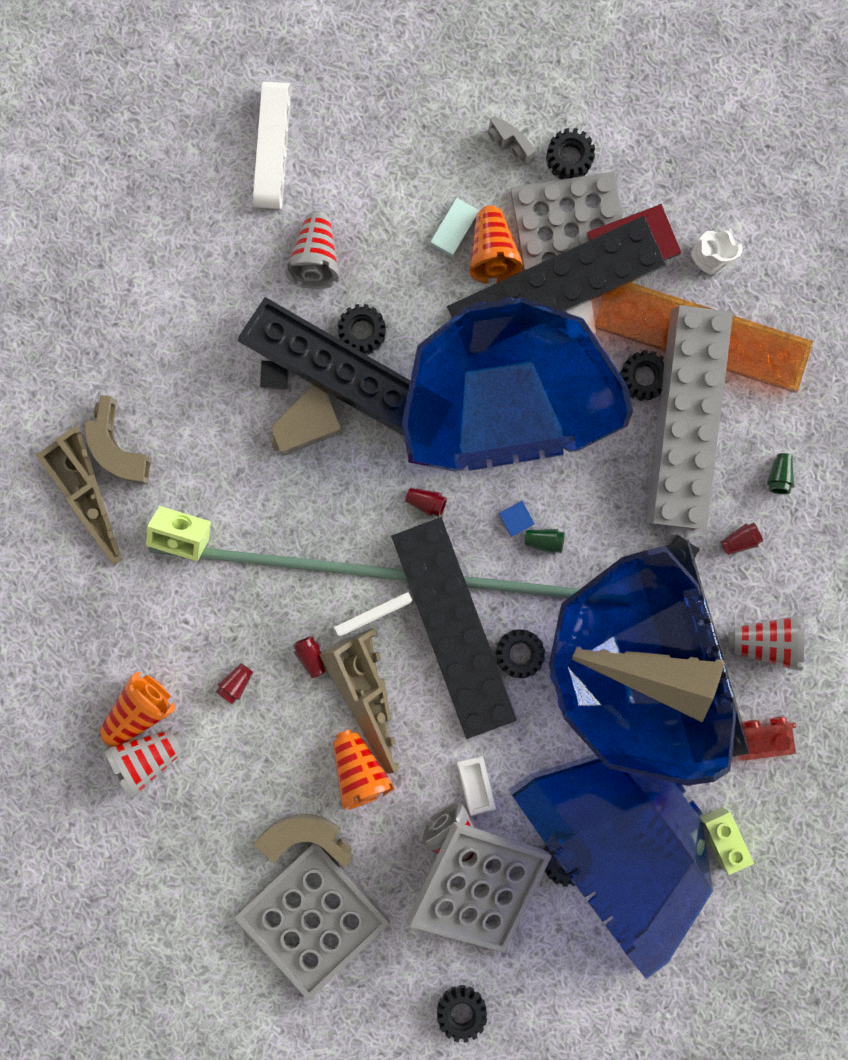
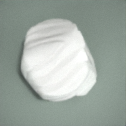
M707 231L695 244L691 251V256L701 270L709 275H716L726 269L741 255L742 244H735L729 231Z

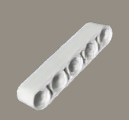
M264 81L262 83L253 191L255 208H282L283 175H285L291 97L290 83Z

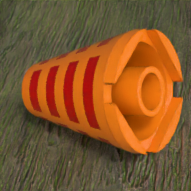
M488 205L483 207L476 215L469 270L470 276L477 282L489 284L488 279L497 278L496 283L522 272L523 262L502 210Z
M135 672L128 679L100 728L101 740L107 746L112 747L130 741L168 717L175 710L174 702L171 705L168 702L171 695L151 676L146 675L142 678L139 677L141 672Z
M346 730L336 735L337 740L333 742L341 805L344 811L377 800L381 792L385 796L395 790L393 783L357 732L352 733L351 730Z

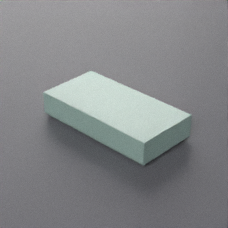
M456 198L431 240L430 245L454 257L476 220L479 210Z

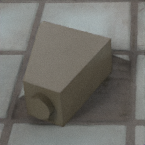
M312 385L271 427L274 435L269 436L274 450H280L284 456L343 432L327 392Z

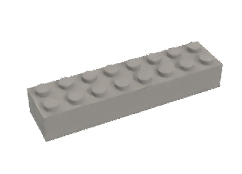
M682 305L675 307L670 312L663 384L645 523L707 530L733 312Z

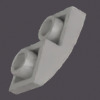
M496 116L490 118L488 135L495 145L499 144L502 150L512 145L511 151L517 160L521 159L525 166L534 161L536 149L519 130Z

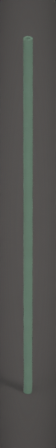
M149 547L150 553L175 555ZM205 548L200 558L407 581L404 570L211 548ZM464 576L467 586L471 588L630 604V594Z

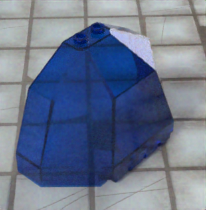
M506 297L497 302H477L472 306H467L417 346L402 426L408 463L449 471L464 470L468 465V470L473 471L487 468L486 459H491L492 467L514 464L513 455L516 454L518 462L521 463L539 460L540 450H543L545 458L563 456V449L568 452L579 451L627 427L633 413L627 384L583 318L522 297L515 299L513 297Z
M666 546L621 557L561 603L549 660L550 678L555 686L558 707L562 711L564 720L608 769L691 786L715 782L730 772L736 710L734 703L727 699L734 696L729 677L720 678L713 701L703 722L572 660L576 647H581V650L591 651L606 649L613 653L625 654L628 651L670 655V658L678 659L694 657L700 661H724L722 651H712L711 648L712 646L719 645L714 624H704V619L711 618L706 598L699 600L702 594L699 584ZM724 665L722 673L727 672L726 665Z
M604 751L531 773L509 789L511 795L547 847L552 851H558L554 857L565 872L569 873L576 867L578 868L570 878L581 894L587 897L593 892L596 893L588 900V903L600 920L603 922L613 916V919L605 926L644 978L648 979L669 963L713 892L703 822L699 817L703 813L693 800L688 802L684 797L683 793L686 790L678 779L671 780L660 772L610 751Z

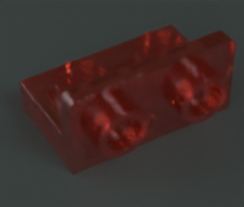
M785 716L770 718V723L760 724V720L743 721L751 752L740 755V760L796 754L793 728H797L796 722L787 721Z

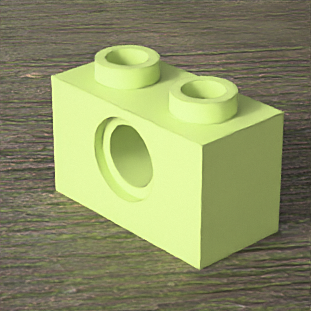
M159 506L147 526L146 546L198 562L209 540L211 521Z
M722 807L698 818L716 859L724 872L731 875L754 864L730 811Z

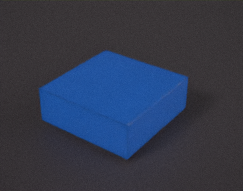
M523 501L498 514L510 537L535 525Z

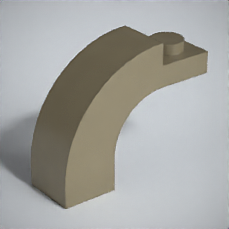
M100 395L99 402H96L94 407V417L97 420L85 421L86 440L92 455L110 473L130 482L148 484L152 458L145 454L129 453L120 449L113 434L117 401L111 396Z
M296 814L285 817L271 825L253 844L273 863L290 846L300 842H312L321 846L344 868L353 858L351 853L352 847L343 838L339 840L335 838L341 828L329 819L313 814Z

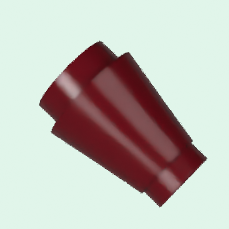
M411 487L408 490L405 502L433 518L434 516L441 517L447 503V497L442 496L441 492Z
M753 522L749 525L745 523L724 540L720 541L728 556L759 547L758 544L763 542V538Z
M313 636L306 637L293 644L295 649L293 653L311 678L326 672L324 663L319 656L321 654L319 643L314 640Z
M240 663L238 667L217 684L219 687L215 692L233 705L236 700H240L254 672Z

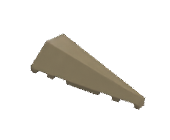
M76 425L35 456L67 499L65 500L112 564L115 565L122 558L80 427Z
M371 628L334 644L319 654L385 772L394 773L399 769V764L394 763L390 746L395 745V739L388 735L386 722L391 720L385 682L384 679L379 678L376 662L381 659L380 653L374 652L372 637L376 636V631L374 628Z
M576 647L572 660L703 722L713 701L725 665V661L716 660L715 662L700 661L694 657L678 659L670 658V655L628 651L623 654L609 652L606 649H600L599 651L581 650V647Z

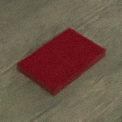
M662 204L593 229L586 234L590 241L645 216L664 261L681 254L680 247Z

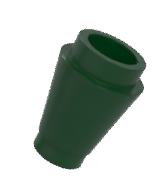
M778 453L776 455L767 481L770 492L785 495L790 494L791 488H794L793 456L791 454Z
M559 529L527 530L525 546H530L553 555L555 553H562L565 532H560Z

